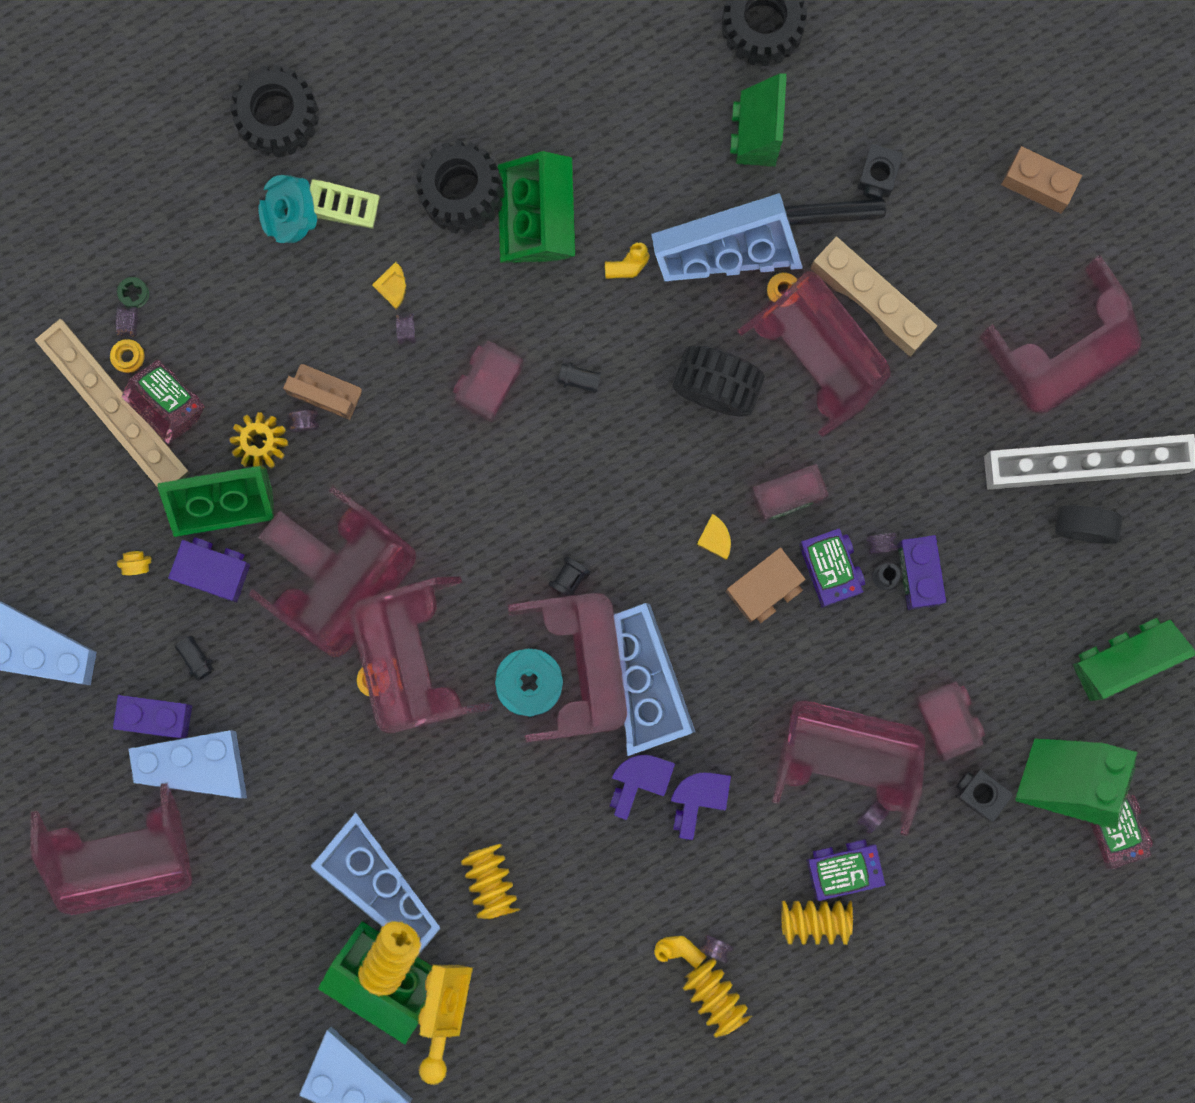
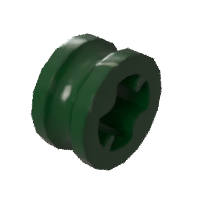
M128 277L119 284L117 296L126 307L138 309L147 303L149 289L139 278ZM131 285H134L137 289H142V294H137L139 299L136 301H132L130 297H125V291L129 292L127 288Z

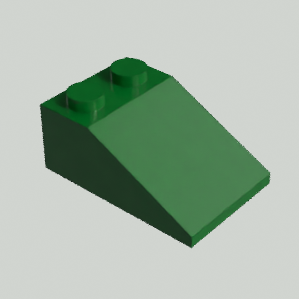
M779 73L741 91L739 102L733 101L732 121L738 122V134H731L730 154H736V164L776 166L783 142L787 74Z
M1034 739L1015 801L1117 830L1135 771L1137 752L1098 742Z

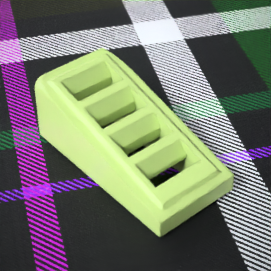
M312 179L310 191L317 218L373 229L380 198L379 195ZM321 192L327 193L324 208L318 207ZM335 195H340L338 210L333 211ZM348 197L354 198L351 215L345 214ZM362 200L368 201L364 218L358 217Z

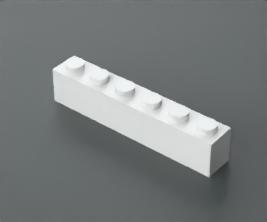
M1190 434L990 451L984 456L987 490L1189 473L1195 470V436Z

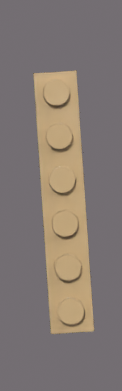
M59 319L35 339L38 345L157 487L158 483L184 479L190 474L188 469L62 319Z

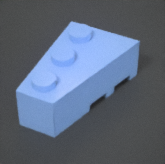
M0 602V671L91 685L97 652L13 607Z
M229 730L128 749L134 783L235 798H247L236 731Z
M333 1027L326 1031L299 1095L316 1103H411L412 1101L408 1094L347 1042Z

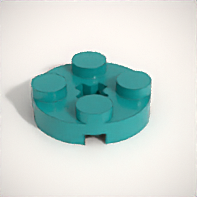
M278 175L270 179L263 189L268 190L265 200H260L259 202L261 226L268 236H273L276 239V242L296 243L305 237L308 230H313L317 224V215L314 212L310 184L304 178L290 175ZM288 206L287 215H285L284 209H286Z
M524 649L509 654L501 662L497 669L495 685L498 698L508 710L517 715L532 717L544 714L554 707L561 696L563 679L559 665L549 654L541 650ZM524 674L528 677L535 674L538 677L535 682L538 688L535 691L531 689L523 691L520 688L523 685V681L520 678Z

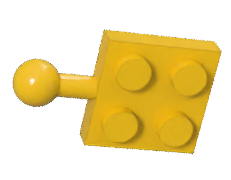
M433 965L432 971L427 976L426 990L428 993L425 1006H423L419 1015V1025L421 1026L419 1035L432 1038L429 1056L420 1064L419 1074L422 1080L428 1084H438L446 1076L447 1067L442 1060L446 1037L460 1036L472 967Z

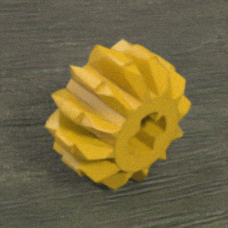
M258 412L255 423H253L248 415L244 416L243 419L247 426L242 428L240 425L235 424L233 429L240 436L230 437L231 444L240 445L232 451L233 456L236 458L243 456L241 464L244 467H248L252 461L254 467L262 466V460H265L266 464L273 468L275 464L271 456L274 454L280 459H283L285 456L277 449V446H288L287 439L277 438L286 432L283 426L275 427L277 419L273 416L269 417L265 422L264 415ZM257 434L262 438L267 437V441H262L265 446L260 449L255 445L251 446V442H255L253 437Z

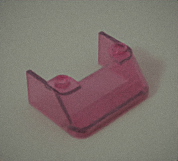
M1101 255L1094 258L1085 268V271L1102 294L1097 301L1096 309L1105 325L1049 360L1039 346L1033 344L1023 345L1011 352L993 324L980 336V339L1023 403L1034 413L1044 414L1054 409L1132 358L1141 348L1142 339L1131 300Z
M807 271L797 278L737 330L742 336L755 327L760 336L770 340H776L781 336L822 388L817 393V406L821 413L829 418L818 431L821 437L861 411L891 374L889 365L823 280L812 271Z
M332 486L329 492L349 507L342 515L338 524L339 534L348 541L307 595L299 589H289L274 604L255 590H252L249 595L274 616L329 656L338 657L350 649L415 563L416 553L408 543L365 508Z
M461 576L428 579L361 599L353 606L351 620L375 721L383 732L396 733L493 709L491 702L461 707L460 699L454 690L448 687L432 689L417 624L426 622L434 616L436 611L434 591L462 583Z
M591 593L509 604V615L543 611L545 626L552 634L558 636L573 634L582 701L568 703L561 708L557 718L559 731L525 735L526 743L595 734L620 728L626 721L627 707L611 601L603 594Z
M799 701L793 705L778 763L772 802L779 804L785 783L791 786L804 785L809 782L812 772L877 788L876 796L878 801L886 809L902 812L900 834L907 836L922 795L925 737L919 730L910 726L814 702Z
M167 783L160 784L161 807L152 810L147 815L146 824L148 829L83 843L75 831L66 828L48 832L39 812H31V857L59 911L65 914H80L181 892L191 885L192 871L182 819Z

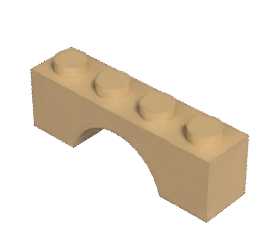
M837 236L814 260L811 269L836 292L848 296L867 311L879 324L884 334L910 357L937 327L931 319Z

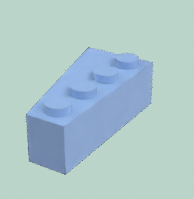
M780 193L652 234L654 252L664 281L709 277V274L726 273L727 276L739 275L740 271L760 269V272L774 271V268L789 266L791 270L803 269Z
M645 603L614 614L621 677L620 685L624 707V725L627 737V755L629 756L694 733L695 729L650 604Z
M355 813L311 865V868L381 927L386 923L398 921L413 928L420 938L421 948L419 956L440 930V927Z

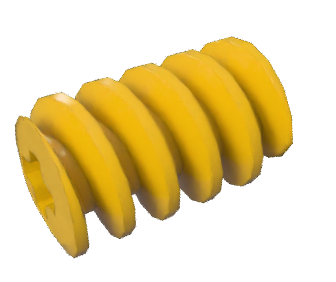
M501 844L470 852L461 861L462 865L473 866V869L465 874V878L477 880L476 883L469 887V891L480 892L481 894L473 900V905L484 906V909L476 915L480 919L489 920L520 910L519 908H509V905L517 900L516 895L505 894L513 886V883L501 880L509 873V869L498 868V865L505 860V856L494 855L493 853L502 846Z
M782 901V935H785L789 945H792L795 935H799L802 945H806L809 935H813L816 945H820L823 935L827 936L830 945L834 944L837 935H840L843 944L847 945L853 928L852 901L848 902L845 911L841 901H835L832 911H830L827 901H821L818 911L813 901L807 902L804 911L799 901H794L791 911H789L786 902Z
M398 921L386 923L382 927L380 934L367 953V957L363 960V964L358 972L359 981L367 991L382 996L394 993L399 988L420 952L421 943L416 931L409 925Z
M712 958L685 976L688 978V981L684 985L683 990H696L691 998V1002H704L698 1012L699 1014L708 1012L712 1014L706 1024L707 1026L719 1025V1028L714 1033L716 1038L731 1033L747 1022L752 1016L742 1018L748 1008L745 1004L734 1006L740 996L737 992L727 994L732 984L730 981L719 983L724 972L722 969L711 971L717 962L715 958Z

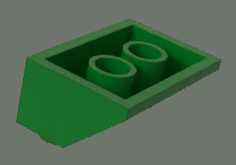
M542 151L498 164L497 168L504 183L502 186L505 190L504 198H500L503 205L499 211L500 263L558 261L574 257L572 157Z
M262 466L158 483V490L174 537L274 520L272 487L267 469Z
M1154 618L1139 625L1141 632L1129 637L1128 633L1125 632L1108 640L1111 646L1100 652L1097 646L1078 654L1080 661L1072 665L1089 700L1095 701L1105 699L1195 656V650L1171 620L1160 623L1158 618Z
M362 921L329 967L318 989L405 1045L419 1024L420 1011L425 1006L428 993L426 990V979L433 966L416 957L401 985L394 993L382 996L370 993L359 981L358 972L380 932Z

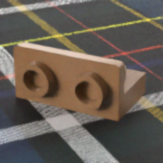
M304 364L299 366L295 378L288 376L283 388L292 397L348 420L351 419L362 394L360 387Z

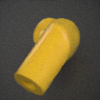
M634 243L623 261L605 262V279L633 278L637 276L648 263L649 252L647 246L643 243Z
M681 935L661 939L657 942L654 950L655 957L661 962L683 957L695 969L706 958L702 951Z

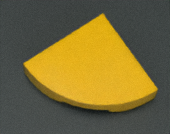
M395 262L372 284L395 309L402 303L405 296L404 292H406V280L399 264Z
M712 514L697 545L727 560L731 548L730 535L725 524Z

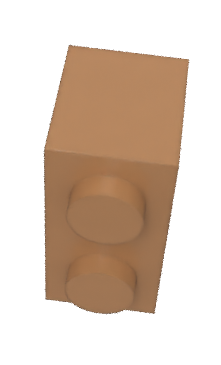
M1021 146L1001 185L1054 211L1062 213L1068 206L1082 175Z
M780 547L727 588L725 592L750 623L757 618L761 624L776 612L773 607L774 604L782 598L788 603L800 594L803 589L799 585L806 579Z

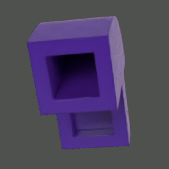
M650 755L635 756L623 762L616 769L612 779L624 782L623 789L616 787L610 803V807L616 809L614 816L627 820L638 788L664 796L675 763Z
M696 773L683 779L677 785L672 794L671 802L684 804L683 810L676 809L673 830L679 831V838L693 840L698 806L726 810L731 776L714 773Z

